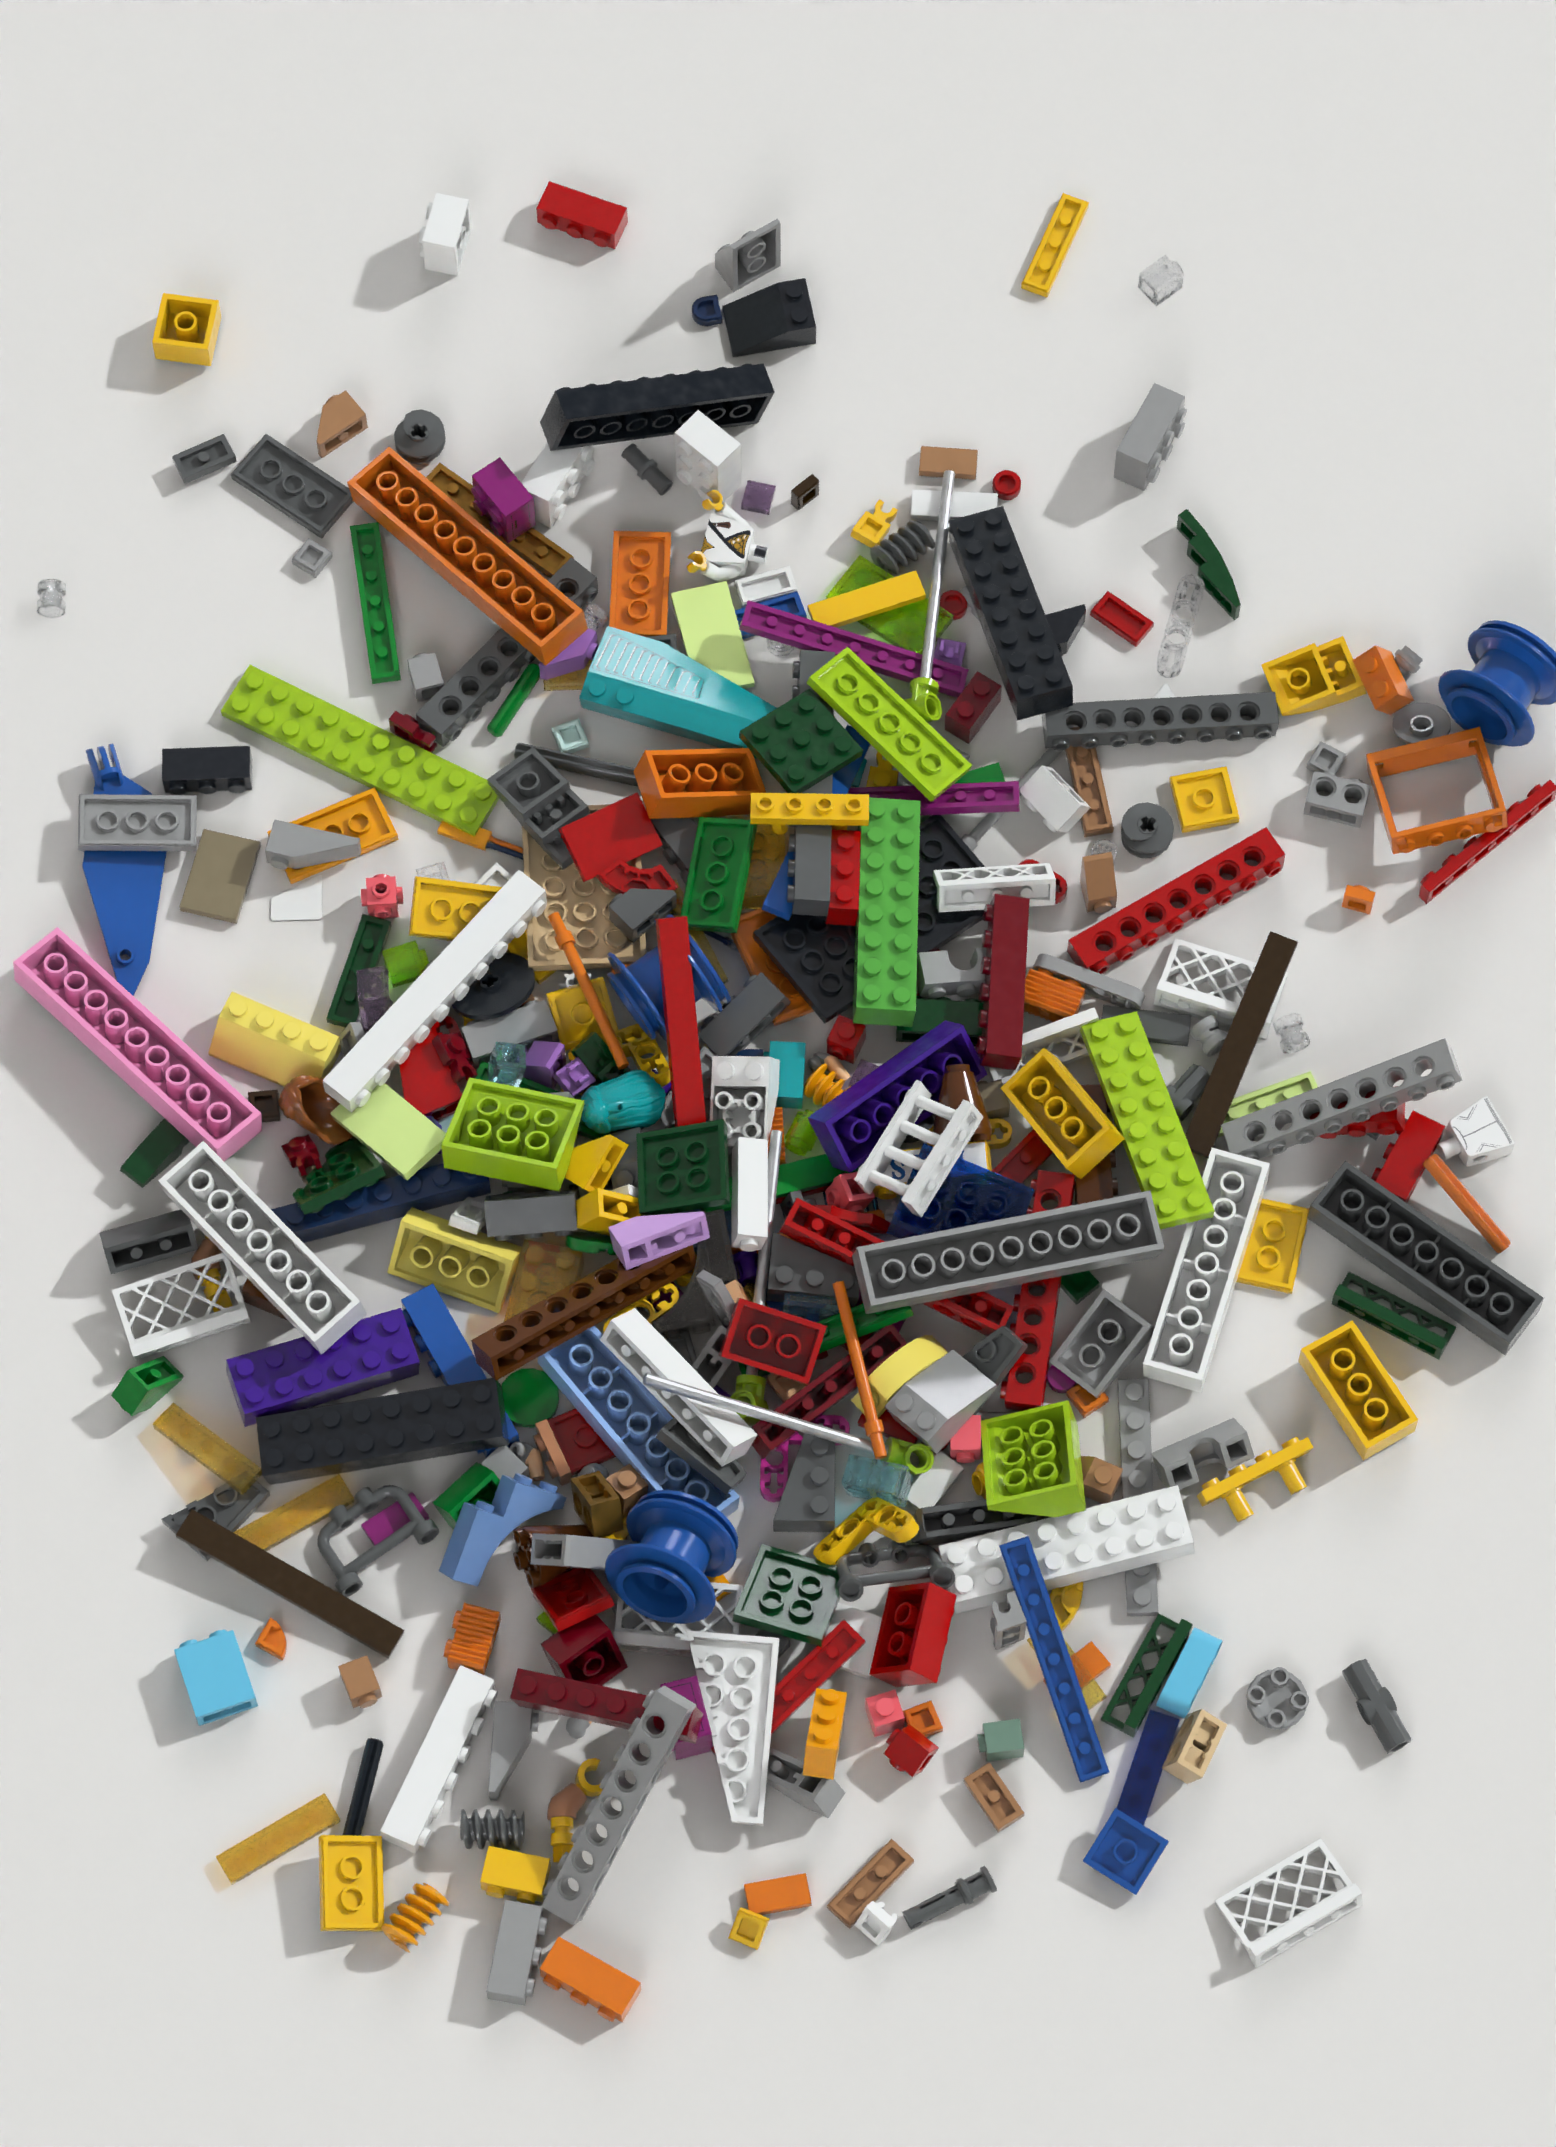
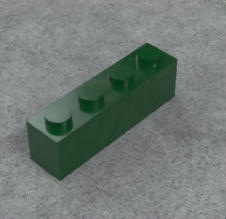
M916 995V1013L913 1026H897L896 1042H915L946 1020L962 1024L973 1046H976L978 1037L982 1036V1028L978 1027V1015L980 1009L983 1010V1002L973 998L965 999L964 1001H952L948 997L922 999Z

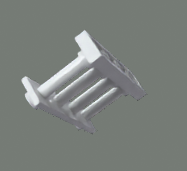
M916 1080L911 1089L906 1092L903 1102L868 1158L859 1167L854 1180L869 1195L876 1184L902 1195L901 1201L910 1212L922 1218L984 1117L973 1103L964 1099L956 1110L931 1100V1093L921 1081ZM923 1109L950 1120L942 1134L939 1135L915 1124ZM907 1135L934 1145L927 1159L923 1160L899 1149ZM892 1159L918 1170L911 1184H905L883 1174Z

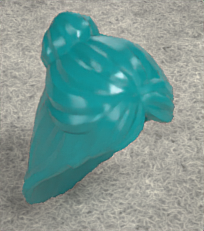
M630 1070L615 1079L589 1087L581 1100H584L581 1119L589 1129L599 1134H608L611 1131L626 1128H647L655 1124L661 1117L665 1109L666 1093L661 1085L655 1081L654 1077H651L646 1071Z

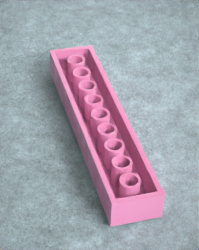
M58 927L13 962L15 981L194 1146L197 1147L204 1141L225 1162L262 1131L261 1112Z

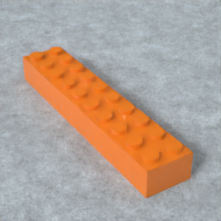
M388 447L347 482L352 499L359 507L545 666L588 629L584 612L580 607L392 448Z

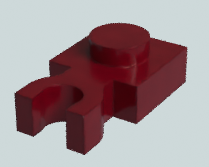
M394 711L389 718L390 732L432 753L437 747V743H435L436 736L420 729L417 720L408 714L402 715Z
M460 1033L438 1034L432 1040L443 1066H450L454 1083H459L464 1077L468 1082L469 1077L476 1078L478 1076L474 1067L468 1062L472 1057Z
M309 1134L295 1137L289 1143L281 1146L292 1168L297 1167L301 1176L307 1174L305 1169L309 1166H316V1169L322 1168L319 1152Z

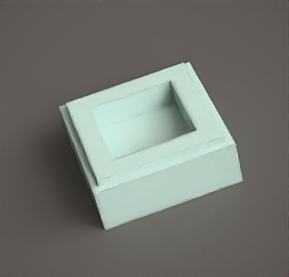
M579 718L552 727V734L560 752L571 754L589 747V742Z

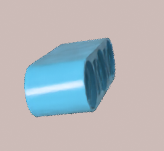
M1194 1627L1158 1698L1156 1706L1185 1719L1223 1641Z

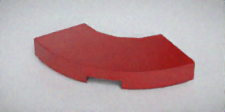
M618 858L596 875V878L606 888L616 894H624L630 888L673 891L678 889V885L661 864L653 868L639 869L628 865L623 859Z
M813 1205L861 1230L880 1234L889 1233L890 1222L875 1214L853 1212L833 1205Z

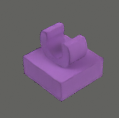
M938 638L934 658L962 667L966 643Z
M579 1057L572 1060L553 1075V1078L563 1091L569 1092L573 1097L580 1094L596 1081Z

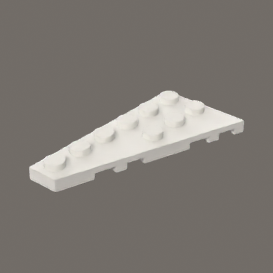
M686 1630L701 1695L712 1732V1741L731 1821L738 1824L763 1826L779 1638Z

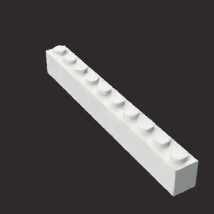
M518 870L323 1079L325 1092L351 1113L358 1106H364L377 1085H383L390 1077V1071L397 1064L401 1065L406 1061L412 1047L417 1042L422 1043L427 1038L430 1028L437 1021L441 1022L445 1019L450 1011V1006L456 1000H462L468 993L469 986L476 979L480 980L487 973L489 964L495 958L499 959L505 954L508 944L514 937L519 938L525 932L528 926L527 923L534 916L538 917L543 913L547 906L546 890Z

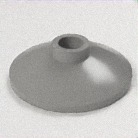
M1413 703L1404 706L1393 718V731L1395 735L1407 744L1448 735L1451 730V719L1448 713L1441 707L1430 703Z

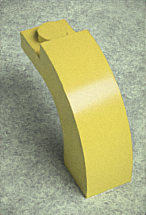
M924 1335L909 1342L886 1359L868 1377L878 1418L886 1411L884 1406L905 1383L948 1353L932 1335ZM858 1392L851 1401L864 1414Z

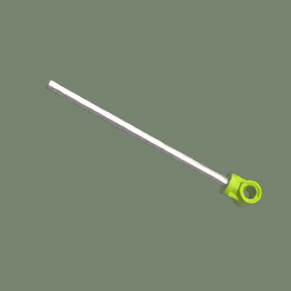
M951 470L944 471L920 677L911 680L909 690L912 693V697L904 700L927 723L939 720L942 714L941 703L936 696L939 684L931 679L949 530L948 521L950 520L955 472Z
M771 1130L768 1154V1237L762 1249L758 1251L753 1299L754 1303L764 1306L783 1134L780 1130ZM747 1365L746 1374L736 1377V1392L730 1398L769 1409L767 1402L764 1400L766 1378L758 1376V1368ZM737 1413L749 1426H753L760 1421V1419Z
M645 1373L644 1385L874 1454L871 1440L650 1373ZM889 1437L884 1444L887 1457L880 1459L881 1466L897 1470L905 1476L925 1473L931 1469L934 1463L933 1453L928 1446L920 1443L913 1444L893 1437ZM912 1452L918 1456L919 1464L917 1467H914L910 1462Z

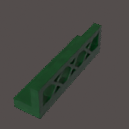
M1351 1272L1347 1273L1342 1284H1339L1333 1295L1332 1305L1438 1360L1456 1330V1326ZM1350 1282L1361 1287L1364 1296L1349 1289ZM1384 1299L1388 1301L1391 1310L1374 1302V1300ZM1409 1312L1415 1315L1418 1324L1401 1316V1314ZM1436 1326L1446 1331V1334L1443 1338L1428 1330V1328Z
M1158 1613L1102 1715L1101 1721L1133 1738L1135 1737L1189 1638L1193 1626L1192 1623L1181 1619L1178 1624ZM1160 1624L1175 1631L1170 1641L1159 1644L1156 1637ZM1153 1639L1155 1646L1148 1647ZM1157 1651L1159 1661L1156 1667L1144 1670L1141 1660L1143 1655ZM1137 1666H1139L1140 1672L1134 1674ZM1142 1677L1145 1685L1141 1694L1130 1697L1127 1688L1129 1681ZM1123 1692H1124L1126 1698L1119 1700L1120 1697H1121V1695H1122ZM1128 1703L1130 1714L1125 1723L1111 1717L1115 1707Z

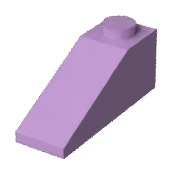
M703 1211L636 1216L608 1227L613 1250L626 1270L710 1238L706 1216Z

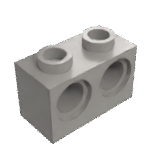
M1314 771L1303 814L1360 828L1371 785L1365 784L1362 780L1356 778L1345 779L1337 777L1328 771ZM1324 790L1327 791L1330 795L1321 796L1317 792ZM1352 797L1357 799L1358 802L1349 803L1345 799Z

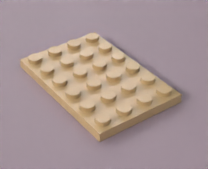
M611 804L588 805L589 812L591 814ZM522 826L524 874L546 890L547 906L543 913L538 917L534 916L527 923L528 968H533V971L572 970L564 951L559 949L555 941L556 933L548 918L554 912H559L566 929L571 931L576 941L574 946L585 969L611 968L607 957L609 952L613 953L623 964H632L645 955V933L635 942H632L609 920V904L618 894L606 888L596 877L583 882L575 863L562 870ZM641 856L626 862L630 866L642 869Z

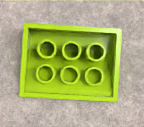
M469 1077L441 1144L444 1168L559 1192L569 1167L584 1108V1100Z
M1069 1400L981 1420L988 1510L1048 1517H1060L1086 1511L1078 1424Z

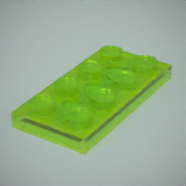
M859 555L828 593L826 599L893 578L894 576ZM926 598L857 622L894 646L922 654L929 599ZM939 607L936 641L952 623L954 616L942 607Z

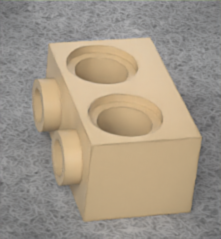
M1203 1709L1186 1715L1162 1769L1186 1784L1203 1778L1227 1724Z

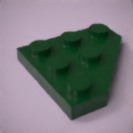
M353 1137L347 1142L330 1148L325 1154L326 1162L322 1165V1168L316 1169L315 1166L306 1177L308 1184L304 1189L297 1188L292 1196L304 1215L317 1213L326 1204L335 1200H343L361 1187L374 1185L378 1182L379 1178L386 1176L382 1165L369 1149Z

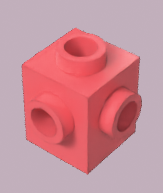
M378 874L373 876V878H366V889H361L362 906H367L369 916L381 919L399 917L398 904H403V888L397 887L395 876Z
M857 1172L843 1173L836 1176L832 1184L825 1191L828 1205L859 1213H864V1209L875 1198L873 1191L870 1195L865 1193L854 1180Z

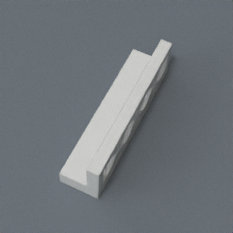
M1050 863L933 870V879L937 887V909L939 912L984 910L985 905L991 903L994 894L1030 898L1029 907L1055 905L1056 878Z
M1095 1007L1023 1033L1022 1058L1012 1075L1001 1078L1003 1085L1025 1065L1023 1061L1027 1054L1038 1053L1043 1048H1047L1051 1052L1057 1043L1062 1042L1071 1046L1067 1055L1062 1057L1054 1055L1063 1065L1089 1056L1086 1046L1078 1042L1081 1038V1025L1099 1021ZM988 1067L993 1081L1000 1080L996 1069Z

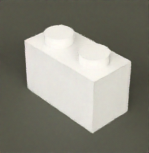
M1042 765L1020 788V793L1025 797L1023 799L1025 805L1034 812L1038 810L1044 817L1043 823L1053 832L1068 833L1091 808L1052 767Z

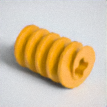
M826 1063L818 1067L808 1077L804 1085V1095L808 1098L813 1097V1103L817 1106L822 1105L821 1107L844 1092L842 1090L845 1083L844 1079L834 1083L835 1071L828 1075L824 1074L828 1067Z
M417 1883L413 1885V1891L416 1895L406 1894L405 1900L408 1905L399 1904L397 1910L400 1915L393 1913L389 1916L393 1925L387 1923L382 1925L384 1934L393 1943L409 1953L410 1951L406 1946L408 1943L415 1946L419 1944L414 1937L415 1933L423 1936L427 1934L422 1924L434 1925L429 1915L431 1913L438 1916L442 1915L437 1905L440 1903L449 1906L450 1904L441 1893L426 1883H423V1885Z

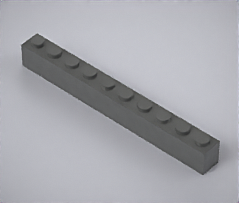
M800 650L799 661H793L792 678H797V685L792 687V699L810 689L833 716L834 709L807 684V681L811 675L835 657V652ZM833 774L803 793L832 794ZM789 825V827H794V834H789L788 852L794 853L793 859L788 860L787 877H793V885H788L787 902L792 903V914L827 916L830 904L832 825Z

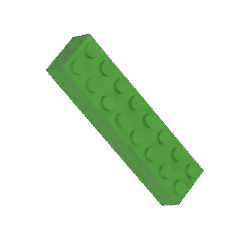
M869 797V826H858V831H861L859 910L855 925L853 1023L913 1026L916 1013L921 801Z

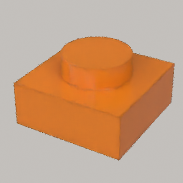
M1347 885L1342 907L1370 914L1376 892L1370 891L1367 887L1361 885Z

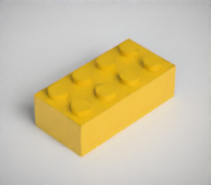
M1045 1048L1040 1050L1001 1087V1090L1065 1168L1080 1179L1125 1139L1062 1062Z
M1353 1320L1301 1349L1298 1362L1363 1461L1415 1432L1418 1418Z

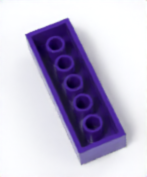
M943 1021L807 1117L832 1167L852 1172L866 1161L903 1102L906 1092L911 1089L916 1080L921 1081L931 1093L930 1099L938 1102L943 1074L946 1073V1066L969 1064L970 1071L974 1072L976 1082L988 1075L984 1066H980V1058L976 1054V1050L962 1024ZM923 1109L915 1124L918 1125L933 1113Z
M401 1308L361 1319L322 1355L305 1337H301L226 1360V1373L245 1427L257 1424L256 1417L307 1409L419 1375L420 1361Z

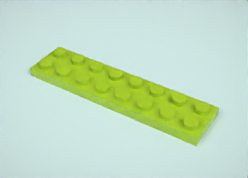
M1137 1011L1081 1025V1036L1117 1130L1125 1138L1122 1143L1141 1192L1151 1191L1160 1230L1212 1218L1215 1212Z

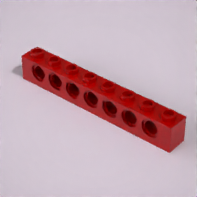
M1267 827L1072 937L1068 940L1067 952L1076 965L1104 974L1110 968V965L1115 962L1128 960L1134 955L1136 950L1143 946L1145 948L1151 947L1162 935L1168 932L1170 934L1177 932L1184 926L1185 922L1192 918L1197 920L1203 917L1211 907L1217 904L1220 906L1226 904L1237 892L1241 890L1248 891L1256 886L1258 880L1265 876L1273 877L1278 874L1283 868L1285 853ZM1255 860L1258 865L1250 866L1245 861ZM1230 874L1234 879L1225 880L1221 875ZM1205 888L1209 893L1200 894L1196 889ZM1173 902H1180L1185 907L1175 908L1171 904ZM1149 916H1156L1160 919V921L1152 923L1148 921L1146 918ZM1125 930L1133 931L1135 935L1132 937L1124 936L1121 932ZM1105 944L1108 945L1111 949L1108 951H1101L1097 948V946Z
M1038 1170V1177L1031 1180L1030 1197H1034L1033 1208H1027L1026 1214L1046 1211L1047 1209L1042 1207L1046 1200H1054L1058 1203L1054 1209L1072 1206L1075 1175ZM1062 1276L1023 1283L1021 1293L1014 1296L1013 1312L1018 1313L1016 1323L1010 1324V1330L1026 1344H1034L1037 1350L1032 1354L1023 1353L1009 1371L1008 1381H1002L1000 1399L1005 1400V1407L1008 1410L1024 1411L1043 1406ZM1034 1286H1042L1045 1289L1041 1296H1033L1029 1293L1030 1289ZM1034 1314L1041 1318V1321L1036 1325H1029L1025 1322L1029 1315ZM1026 1372L1031 1374L1033 1378L1029 1383L1023 1384L1016 1380L1019 1374Z
M796 1198L779 1231L812 1249L854 1266L852 1255L857 1247L885 1242L799 1198ZM984 1291L922 1303L985 1336H989L1001 1326H1005L1014 1306Z

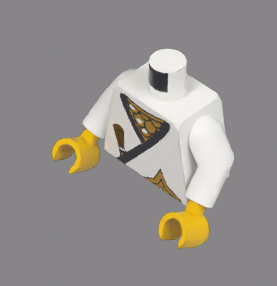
M711 490L707 492V495L712 498L713 503L706 499L702 501V506L706 510L714 508L715 513L710 515L701 552L695 551L688 556V559L694 562L687 565V570L690 573L699 570L700 574L716 582H722L745 575L749 561L765 564L768 547L754 544V529L725 502H722L723 498L719 491Z

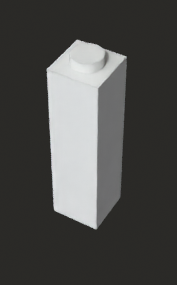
M738 1137L732 1149L731 1247L752 1252L761 1250L768 1237V1140Z

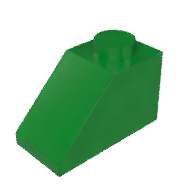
M165 1356L127 1370L111 1396L120 1404L124 1411L133 1416L150 1409L183 1379L184 1375Z

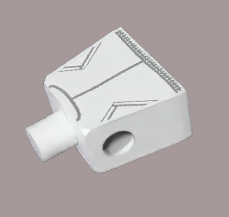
M1488 1096L1483 1097L1450 1120L1446 1129L1449 1139L1437 1144L1439 1154L1444 1160L1458 1154L1466 1167L1506 1157L1512 1153L1514 1141Z

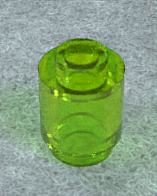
M812 1110L798 1111L785 1135V1147L794 1154L805 1156L808 1151L812 1150L818 1138L807 1118L814 1113Z

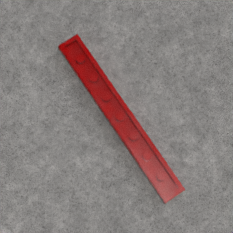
M687 916L655 919L675 1127L706 1122L692 965L688 959V955L691 956Z

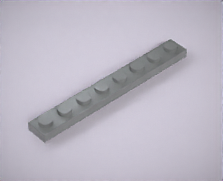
M1118 1379L1121 1468H1123L1121 1478L1122 1499L1153 1491L1149 1379ZM1156 1563L1125 1571L1127 1616H1157Z

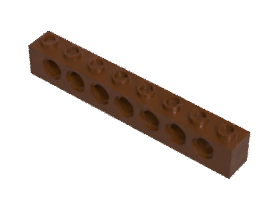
M693 1245L629 1270L625 1269L619 1258L613 1260L471 1340L477 1364L496 1381L697 1268Z

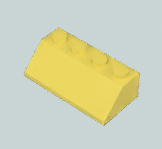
M231 992L218 1017L208 1054L285 1087L292 1079L301 1075L324 1079L335 1064L341 1052L339 1036Z
M412 1207L400 1221L387 1273L425 1287L434 1284L439 1292L500 1313L517 1274L524 1247L507 1241H496L495 1237H487V1234L480 1231L475 1235L449 1226V1220Z

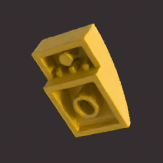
M1343 636L1319 646L1312 643L1261 665L1272 692H1275L1276 702L1282 716L1323 709L1367 694Z

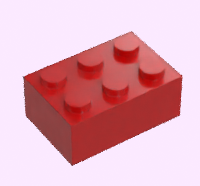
M737 1298L719 1356L809 1384L827 1326Z
M931 1582L889 1587L869 1675L895 1687L937 1683L957 1595Z

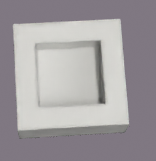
M872 1901L865 1907L855 1926L878 1946L888 1936L898 1919V1915L894 1913L890 1916L883 1910L885 1906L883 1902L875 1903Z

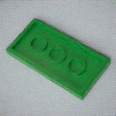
M699 817L680 916H687L688 930L737 933L758 824H750V820Z

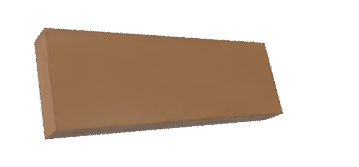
M891 1839L827 1905V1909L850 1929L857 1922L865 1907L872 1901L876 1902L914 1863V1859Z

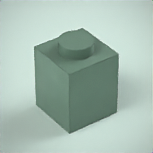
M1020 1719L983 1723L982 1734H977L979 1753L985 1752L986 1762L1023 1757L1024 1742Z

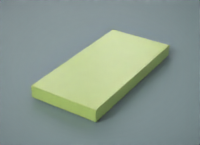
M727 581L671 593V601L686 656L744 689L754 687V678L741 631L739 630L740 627Z
M385 1083L381 1086L377 1085L371 1092L367 1103L362 1107L358 1106L352 1113L341 1104L330 1113L337 1123L406 1180H409L442 1149L441 1144L446 1135L443 1130Z

